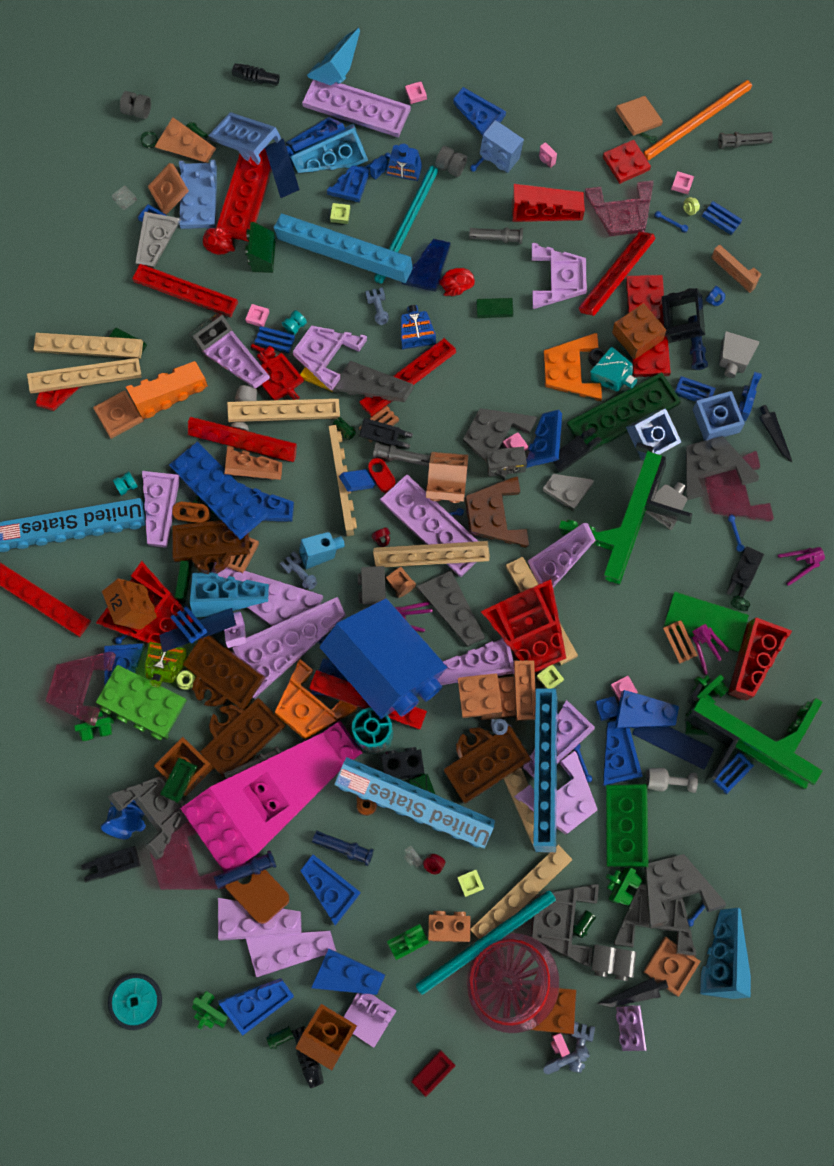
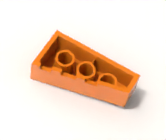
M194 361L173 369L171 374L161 373L155 380L148 381V379L140 381L141 385L136 387L129 385L126 386V389L144 420L145 418L153 417L161 410L169 409L178 401L186 400L194 393L203 391L208 385L204 375Z

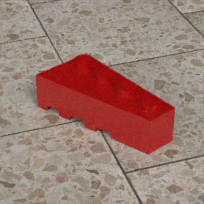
M514 184L512 196L513 222L583 220L585 212L584 192Z
M754 618L747 623L728 695L745 701L755 696L792 630L759 618Z

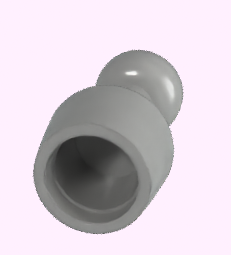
M241 385L237 390L234 401H257V390L251 386ZM233 422L230 426L249 431V427L245 422Z
M648 768L646 785L647 789L659 792L665 791L668 788V784L686 786L689 792L696 793L698 776L697 773H690L687 778L671 777L665 768Z

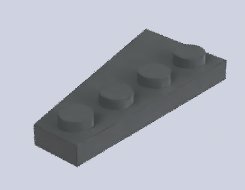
M350 361L340 375V380L334 387L333 392H347L348 395L363 394L365 397L370 398L377 396L382 397L384 400L405 402L414 387L409 382Z
M452 571L417 586L418 591L424 595L430 605L437 610L442 619L449 624L451 629L467 647L485 639Z

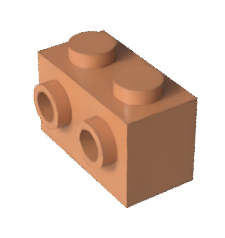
M433 911V915H429L428 941L470 942V916H466V912H454V915H446L445 911Z

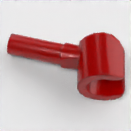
M254 344L251 345L252 349L263 352L268 359L276 355L275 350L271 346L264 349Z

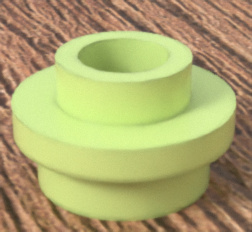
M689 197L685 199L683 208L688 215H694L699 211L700 205L696 198Z
M187 670L180 672L176 677L177 686L182 690L191 689L196 679L195 675ZM184 678H189L187 684L183 683Z

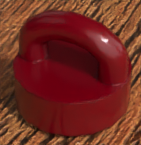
M385 527L372 533L371 537L380 547H386L390 543L389 535L391 533Z
M432 853L423 861L426 871L433 875L439 874L446 864L443 857Z

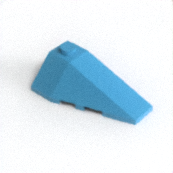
M360 29L353 30L334 46L335 48L324 56L325 59L321 63L318 62L307 74L308 78L328 85L343 82L346 79L345 75L351 67Z
M354 124L290 156L298 173L350 168L352 165L357 166L368 161Z
M212 572L209 574L192 573L190 605L195 617H209L230 608L235 611L268 602L269 584L250 580L238 581L235 580V577H219L218 574Z
M741 909L720 910L713 932L715 938L712 947H709L707 952L709 957L706 967L703 966L701 971L700 994L729 999L750 998L751 975Z

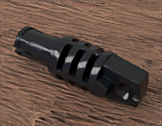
M236 63L232 68V75L245 81H253L258 84H263L264 82L276 86L279 84L280 75L266 72L263 68L259 69V67L248 64Z
M304 1026L292 1030L296 1045L305 1031ZM296 1050L302 1073L309 1087L314 1088L323 1084L320 1064L299 1050Z

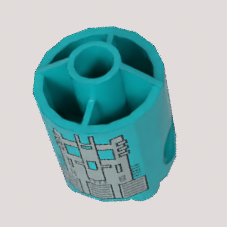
M366 708L355 716L352 722V732L356 744L363 752L378 754L390 747L393 740V727L388 715L381 719L372 708ZM371 727H374L375 731L371 732Z

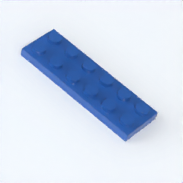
M198 441L169 464L170 468L180 476L188 487L239 539H242L269 516L267 511L231 475L225 474V469Z

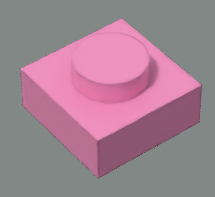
M422 82L405 86L410 104L427 100Z
M545 142L540 146L539 157L543 163H546L551 168L556 164L557 153Z
M677 171L671 190L688 195L694 176Z
M251 304L246 317V323L264 327L269 315V309Z
M518 432L502 443L505 449L524 446L525 451L528 450V445Z
M629 676L610 685L619 702L623 690L638 693Z
M561 1033L552 1035L553 1041L550 1043L555 1054L559 1053L561 1057L570 1054Z

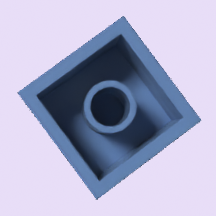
M495 120L483 134L480 155L485 160L495 164L498 169L508 173L520 159L524 139Z
M732 391L697 400L694 405L693 413L704 441L740 433L745 424Z
M666 408L656 410L626 426L635 448L638 442L654 447V453L661 454L681 443ZM637 451L641 460H644L647 453Z

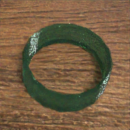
M152 131L144 132L140 138L145 148H154L158 142L156 133ZM153 135L156 137V140L153 144H144V137Z
M734 596L731 601V605L741 611H748L751 605L748 600L740 596Z

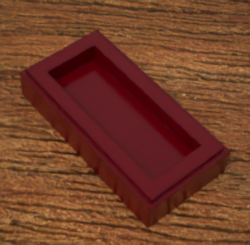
M440 1050L411 1082L427 1097L456 1065Z

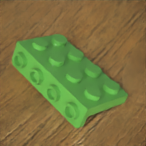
M117 665L96 703L101 706L99 710L108 715L112 712L118 715L116 717L118 720L126 724L130 721L134 723V728L142 732L146 729L152 732V737L161 741L162 738L168 740V734L187 699Z

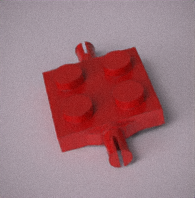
M260 352L257 358L262 362L261 367L270 377L261 384L273 401L279 400L286 395H289L292 400H299L300 397L294 389L304 382L303 377L283 353L268 359L263 352Z

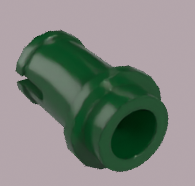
M189 122L186 127L200 137H208V134L198 128L195 122Z
M338 417V420L336 419L333 422V425H336L337 430L341 431L345 439L350 440L355 436V427L348 425L341 417Z
M585 910L577 925H573V933L580 938L587 936V931L596 917L591 912Z
M289 1026L274 1034L269 1033V1036L266 1037L270 1049H277V1046L294 1039Z

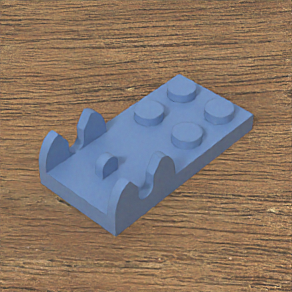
M231 112L208 135L211 141L238 150L245 160L248 161L251 157L257 165L261 162L259 153L272 139L277 143L281 140L276 127Z
M211 160V163L185 164L184 161H179L180 176L189 190L180 200V228H216V161Z

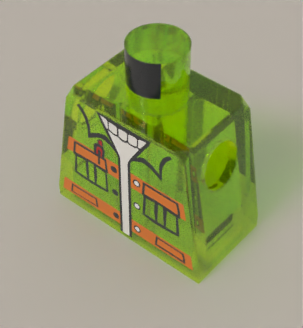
M149 643L145 673L146 678L150 679L149 683L151 686L158 688L162 682L173 683L184 667L183 663L186 660L185 648L177 647L163 652L161 644Z

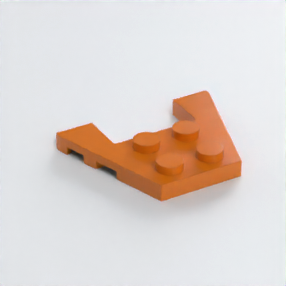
M597 333L544 350L545 387L566 393H576L581 397H591L596 401L602 400L601 383L582 384L580 352H590L598 348Z
M300 659L276 708L275 715L303 739H306L352 714L358 707L339 701L330 710L302 686L312 675L313 669Z

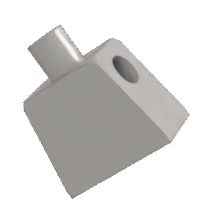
M725 332L721 342L719 365L726 368L725 376L734 378L736 372L744 373L759 345V341Z
M677 482L672 488L665 484L657 491L654 502L683 510L687 502V498L682 495L686 490L685 485ZM646 510L647 514L670 530L673 529L677 522L675 519Z

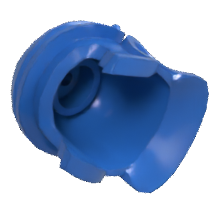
M134 800L121 811H118L113 805L109 808L107 820L101 824V829L110 836L128 839L131 837L132 832H139L145 829L146 825L142 820L145 814Z

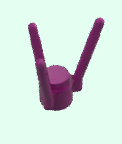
M810 547L805 550L778 554V558L804 554L796 557L795 560L805 559L808 564H811V566L787 582V586L796 582L812 569L820 566L819 562L825 560V554L821 547L813 549Z
M429 602L395 607L405 620L406 615L425 614L433 611L432 609L410 610L428 606ZM412 626L415 631L425 632L424 628Z
M705 624L692 631L694 634L692 639L696 645L703 672L707 675L708 671L699 641L701 644L707 642L718 661H721V657L712 644L711 639L713 638L725 652H729V649L714 634L711 627L708 628Z

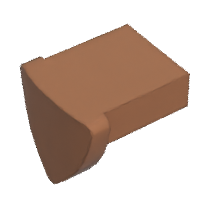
M399 567L386 577L398 598L409 593L417 585L402 567Z

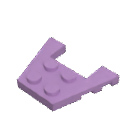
M532 243V261H550L551 291H533L532 309L586 294V258L567 252H557L553 248H544L538 246L539 244Z
M311 326L293 350V356L326 387L333 390L340 380V374L326 368L342 344L359 352L366 343L367 336L360 335L359 337L352 335L350 332H344L343 334L334 332L333 329Z
M575 751L559 762L572 779L557 791L556 828L565 835L597 811L592 793ZM529 785L514 797L529 806L528 808L534 812V789Z

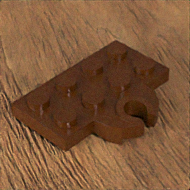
M222 521L172 526L174 562L193 560L195 567L202 573L209 574L210 571L207 565L211 562L217 563L214 566L217 574L226 569L230 563L231 556L250 554L249 533L242 539H239Z
M210 635L199 639L183 663L187 669L197 675L193 682L192 690H194L198 701L204 699L207 690L211 691L212 697L210 700L205 701L204 705L220 706L229 699L240 709H245L266 678Z
M259 697L244 711L234 705L223 706L219 709L222 713L229 716L226 723H219L218 717L215 714L212 715L209 727L214 739L200 753L224 777V772L249 762L286 726Z
M508 726L506 733L494 736L482 728L469 729L470 733L475 734L477 737L474 745L468 744L465 734L460 736L458 743H456V750L460 759L445 768L444 771L464 804H467L532 760L511 726Z

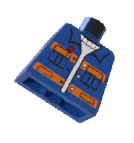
M407 144L394 145L386 175L418 181L422 169L418 150L409 148Z
M417 305L408 306V314L401 316L402 350L436 344V334L427 312H418Z

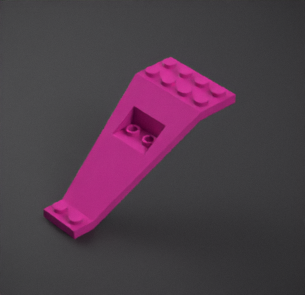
M338 721L326 731L212 785L180 809L219 866L226 872L241 866L258 854L340 772L346 757L354 760L363 752L342 722ZM260 785L264 787V791L260 789ZM271 802H274L276 807H273Z

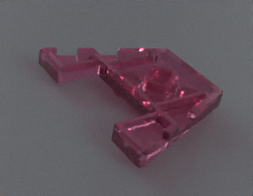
M653 180L637 183L639 199L604 202L601 187L585 189L586 197L609 236L645 232L654 184Z
M757 451L742 457L753 470L761 467ZM735 469L705 477L713 514L734 515L735 517L743 516L754 520L756 518L764 519L768 522L773 521L774 517L770 503L750 505L746 486L741 484Z
M106 652L56 665L46 702L91 726H95L100 709L94 706H83L93 670L111 671L116 654Z
M190 822L185 823L171 835L172 838L169 844L166 845L163 851L164 854L160 859L156 860L150 853L160 889H226L225 886L218 889L215 883L214 876L221 874L220 870L201 877L199 876L188 841V837L197 835V832Z

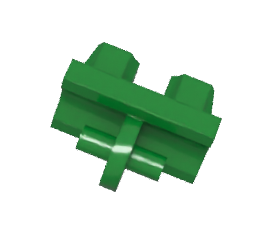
M720 674L708 685L707 683L711 680L708 675L703 679L697 676L694 679L695 683L703 685L701 687L703 691L697 697H703L715 704L716 702L708 694L713 691L721 698L729 690L722 682L725 678Z
M91 707L88 708V714L82 715L83 721L90 720L91 722L74 725L75 731L79 732L82 741L93 740L92 729L98 727L100 737L112 735L111 724H114V719L107 717L97 720L98 717L103 716V712H95L94 708Z
M625 867L622 873L616 870L613 876L610 874L606 875L605 878L610 881L607 888L612 891L608 900L613 903L630 905L633 896L626 892L628 885L637 889L642 882V879L635 874V869Z
M419 924L388 940L387 943L397 961L429 944V941Z
M205 991L199 998L196 997L193 1001L192 1009L197 1011L194 1018L199 1021L197 1028L202 1030L204 1026L212 1029L214 1024L224 1028L227 1024L228 1016L220 1005L217 1009L210 1006L215 997L208 991Z

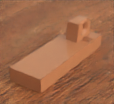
M718 245L714 249L711 258L749 293L753 291L761 277V273L755 268L747 270L721 245Z
M514 661L516 721L535 720L534 661Z

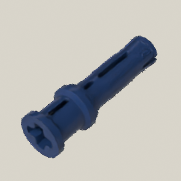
M692 315L688 318L689 323L697 321V315ZM702 336L691 338L692 347L690 355L693 360L691 367L694 370L705 369L708 367V362L705 359L706 348L703 346Z
M318 830L312 840V843L347 855L349 860L355 859L363 862L367 867L374 853L372 848L369 850L359 846L356 842L351 844Z
M269 850L265 855L257 858L252 857L248 863L215 875V883L219 889L254 873L259 875L263 870L271 867L276 868L277 865L271 850Z

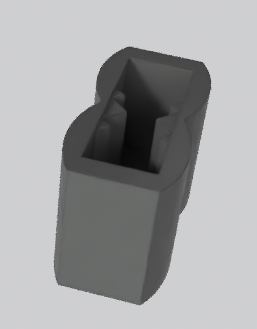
M595 944L590 970L595 971L596 976L607 977L608 973L616 975L615 979L628 981V977L633 978L637 952Z

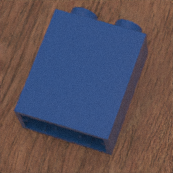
M387 598L338 622L319 647L381 719L395 710L401 717L406 715L419 703L418 696L425 702L434 697L443 687L438 678L448 668Z

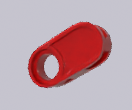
M372 459L368 465L369 472L379 490L387 493L396 485L395 478L382 459ZM375 464H380L383 468L380 472H374L372 467Z

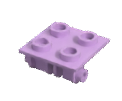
M357 993L344 1018L357 1025L353 1034L374 1048L396 1013V1010L372 994Z
M640 1005L616 1007V1019L619 1024V1041L622 1051H645L646 1043Z

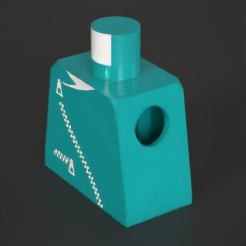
M613 347L606 352L590 371L593 383H601V386L613 391H619L624 384L633 388L637 383V378L632 376V363Z

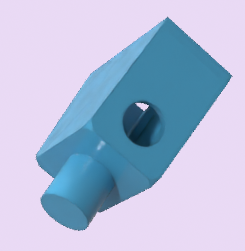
M330 532L301 539L299 554L305 569L335 558L336 550L345 547L344 540L341 536L333 539Z

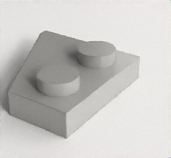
M553 474L542 491L574 511L593 485L594 480Z

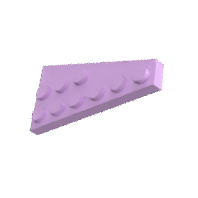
M214 566L211 571L212 573H216ZM226 568L217 573L219 577L228 578V576L235 577V580L238 581L250 580L269 584L268 602L247 608L271 626L319 606L323 600V595L244 571L242 574L241 572Z
M338 597L246 638L247 643L238 647L233 646V650L238 657L266 677L254 694V699L346 616Z

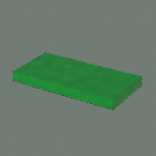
M674 591L663 628L681 620L688 636L694 637L692 631L706 624L708 628L711 627L714 634L729 650L738 652L749 615ZM679 625L676 626L678 633L682 634ZM713 638L711 639L713 645L720 646Z
M646 784L606 785L607 867H648V802Z

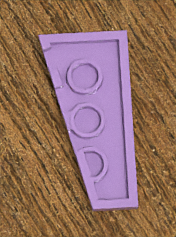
M230 331L206 350L202 351L204 355L255 389L270 378L233 331Z
M142 471L148 546L167 548L173 519L172 509L176 503L180 476Z
M588 523L581 524L528 560L538 584L551 579L554 588L596 541Z
M501 638V640L487 643L479 649H472L464 655L455 656L443 661L448 668L438 678V681L441 685L458 683L459 677L497 673V676L514 674L511 648Z
M567 700L559 714H557V764L595 729ZM535 749L530 756L532 760L523 766L533 779L535 776Z
M218 898L219 941L302 934L300 911L282 909L267 923L259 924L238 901Z
M331 931L246 939L257 978L324 956L329 948L336 951Z

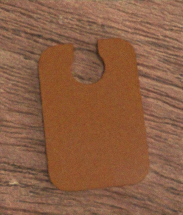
M266 870L261 871L259 875L252 874L251 881L247 884H241L237 880L225 885L227 891L259 924H265L271 920L290 900L289 894Z

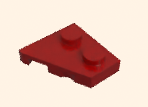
M80 387L39 392L36 406L55 411Z

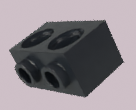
M417 747L406 748L405 752L397 753V750L386 751L385 755H381L384 773L401 780L425 775L421 749L417 750ZM416 758L418 764L415 767H411L407 764L408 759ZM390 761H397L399 766L395 770L389 769L387 765Z

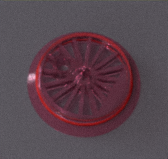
M510 933L500 941L486 947L473 959L467 978L469 1000L477 1016L486 1025L497 1031L521 1033L533 1029L550 1014L558 997L559 973L555 960L548 949L536 939L523 934ZM508 946L507 963L502 950V947ZM514 946H519V952L513 963ZM495 950L497 952L500 965L491 956V953ZM527 950L532 955L521 964ZM536 960L539 967L524 972ZM494 967L495 975L490 978L489 972ZM537 974L534 980H523ZM504 977L509 978L512 981V984L510 985L508 982L502 979ZM478 982L493 983L478 990ZM522 985H532V986H531V988H530V990H529L528 988H526V987H524V986H522ZM520 990H522V991L528 993V995H527L526 998H525V996L521 993ZM493 991V992L482 1002V1000H481V998H480V995H483V994H485V993H488V992ZM517 996L523 1002V1006L521 1009L519 1006ZM497 998L490 1012L486 1007ZM504 1001L503 1018H500L497 1014ZM511 1001L516 1017L510 1018Z

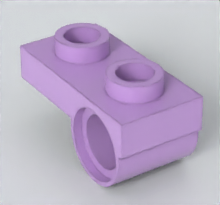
M240 611L233 613L236 626L224 630L228 648L238 647L247 643L245 624Z

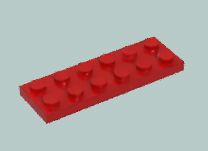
M265 148L259 153L261 162L258 165L251 157L247 161L239 154L216 227L224 228L233 233L235 237L232 238L249 242L247 240V229H250V222L256 223L272 172Z
M626 276L628 313L644 303L664 326L662 296H664L663 276ZM665 336L663 341L635 360L632 357L633 377H654L661 372L664 376H670L669 346Z

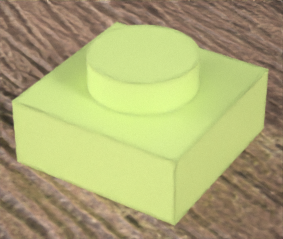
M333 203L330 221L332 223L348 224L350 205Z
M553 665L547 667L536 676L545 689H553L564 681V678Z
M477 870L457 877L465 897L484 890Z

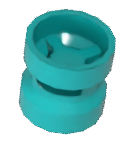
M294 310L290 317L282 322L285 330L292 335H295L300 327H304L307 324L304 316L297 310Z
M129 471L124 473L121 478L113 479L121 496L126 494L128 490H134L138 487Z

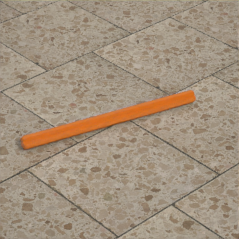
M745 80L646 149L643 154L645 158L650 160L748 92L752 84L749 80Z

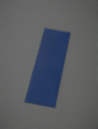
M282 138L278 143L273 142L267 145L265 150L280 198L299 191L298 182L284 139Z
M232 608L199 620L207 630V633L199 639L236 626ZM194 622L191 623L199 633L201 630ZM184 625L183 627L193 637L194 633L187 625ZM179 628L159 635L163 652L190 643Z
M639 727L633 731V735L705 770L714 751L713 748L671 727Z

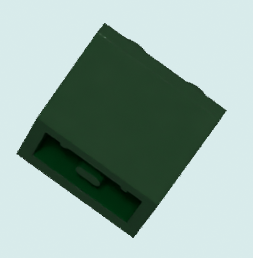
M250 222V229H247L249 244L245 246V255L248 256L247 263L251 266L252 272L273 273L276 247L275 234L273 231L255 222Z

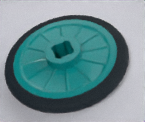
M139 973L129 974L119 979L112 987L108 997L110 1016L117 1025L127 1030H140L149 1026L157 1018L162 1007V994L158 984L151 977ZM137 997L139 1004L133 1006L131 1000Z

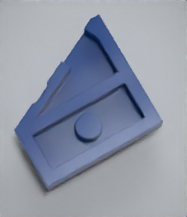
M754 372L748 386L744 385L741 396H744L743 402L740 401L738 408L744 421L750 415L757 392L756 387L762 376L761 373Z

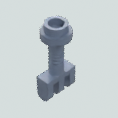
M383 287L379 288L380 294H377L376 289H372L373 296H370L369 290L365 291L368 304L374 303L377 312L374 316L375 321L379 325L386 324L389 315L383 311L381 301L385 300Z
M293 551L291 553L294 558L293 561L289 556L285 558L289 565H286L283 561L279 564L288 574L292 570L297 573L303 580L302 586L305 589L311 590L317 585L316 577L314 575L309 576L299 566L303 561Z
M492 719L490 725L493 732L497 735L506 733L508 726H511L503 719Z
M574 1022V1034H571V1037L577 1038L576 1046L579 1044L581 1046L584 1045L585 1041L592 1042L595 1027L590 1026L589 1034H586L587 1025L582 1024L581 1031L578 1032L579 1023ZM581 1059L568 1063V1066H570V1071L582 1073V1069H585V1064H582Z
M579 1044L576 1046V1051L564 1057H556L548 1061L544 1067V1073L551 1074L558 1071L560 1067L578 1059H581L582 1062L587 1061L590 1054L586 1045L581 1046Z

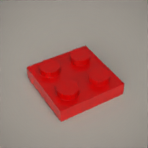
M635 140L603 153L605 162L619 184L641 175L651 168Z

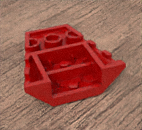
M141 561L132 573L130 582L146 587L149 599L154 605L157 618L139 630L114 624L107 607L96 624L149 644L161 646L159 635L178 628L171 619V616L174 615L176 617L178 615L177 612H183L184 609L145 563ZM188 615L185 616L190 623L193 622ZM182 619L179 620L182 626L186 625Z
M551 579L481 611L520 661H534L535 672L567 658Z

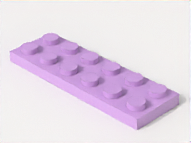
M314 79L302 102L305 108L398 138L411 111L410 105L345 84H338L336 82L328 85Z
M409 475L404 476L380 499L381 503L426 545L479 542L436 501L426 498V491ZM476 562L449 563L447 565L461 578Z

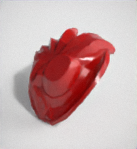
M221 227L208 228L203 236V246L207 251L217 255L230 251L234 252L232 237H235V235Z
M465 268L451 269L439 280V284L446 291L444 296L461 295L463 291L472 288L475 283L473 274Z

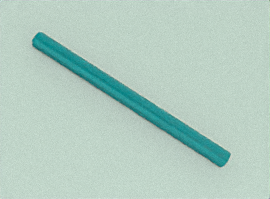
M433 165L429 167L389 250L399 252L438 173L437 167ZM376 273L374 281L382 284L386 276Z
M550 890L545 892L418 982L416 988L419 993L423 995L555 902L556 898Z

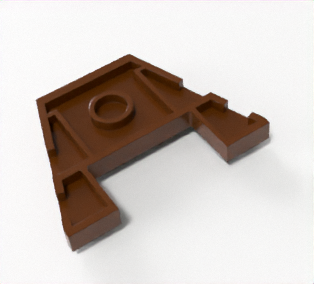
M518 476L465 497L470 534L492 540H502L508 544H518L524 548L529 546L527 529L507 530L502 496L519 495Z

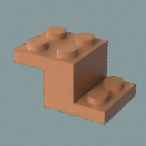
M432 452L429 462L426 498H430L432 501L449 500L451 503L464 502L469 455Z
M497 673L458 678L462 718L481 716V720L516 717L514 677L498 678Z

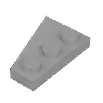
M144 212L135 262L137 266L139 264L150 268L156 266L180 223V218Z

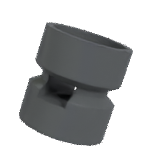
M124 91L120 100L121 113L130 116L135 115V117L142 119L148 118L151 110L150 97L142 94L137 96L136 93Z
M443 146L436 158L435 167L443 171L448 169V173L459 177L465 168L467 156L458 152L454 153L453 149Z

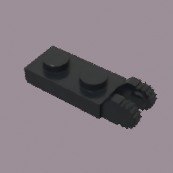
M364 418L359 437L390 446L394 445L399 448L409 449L410 445L408 443L398 441L397 438L398 435L412 438L413 434L401 430L399 427Z
M594 428L588 429L581 436H577L559 449V460L553 461V464L560 473L591 452V449L602 441L600 437H597L588 444L585 443L584 440L595 433Z
M746 546L730 580L731 584L727 594L731 595L735 585L738 584L742 586L738 599H743L764 556L763 553Z
M133 846L96 858L94 861L81 865L82 870H89L97 866L98 873L84 878L85 883L104 879L140 867L141 865L137 849Z

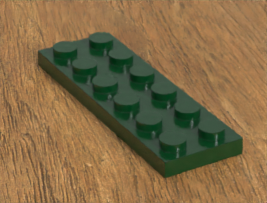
M661 372L568 421L567 427L574 438L579 435L581 436L588 429L594 428L595 433L584 440L585 443L588 444L597 437H600L602 441L591 449L592 452L628 433L626 426L656 410L666 408L669 411L679 406L681 400Z

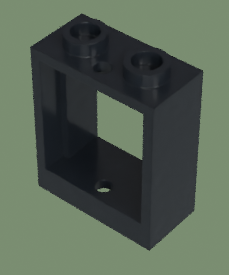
M689 288L682 292H673L662 296L664 328L666 329L665 337L670 343L706 335L703 300L698 288ZM695 302L697 321L673 327L672 307Z

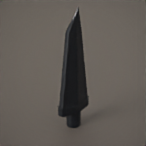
M767 405L761 406L759 408L762 413L759 416L760 421L781 454L792 462L775 412H769Z
M651 977L597 1004L615 1007L653 998L657 999L661 997L659 991L669 987L666 980L656 983L654 977Z

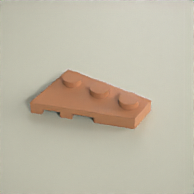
M173 117L155 145V148L208 163L216 150L213 145Z
M227 445L225 474L281 480L282 462L263 456L253 457L249 455L250 452L244 450L242 453L234 451V447Z

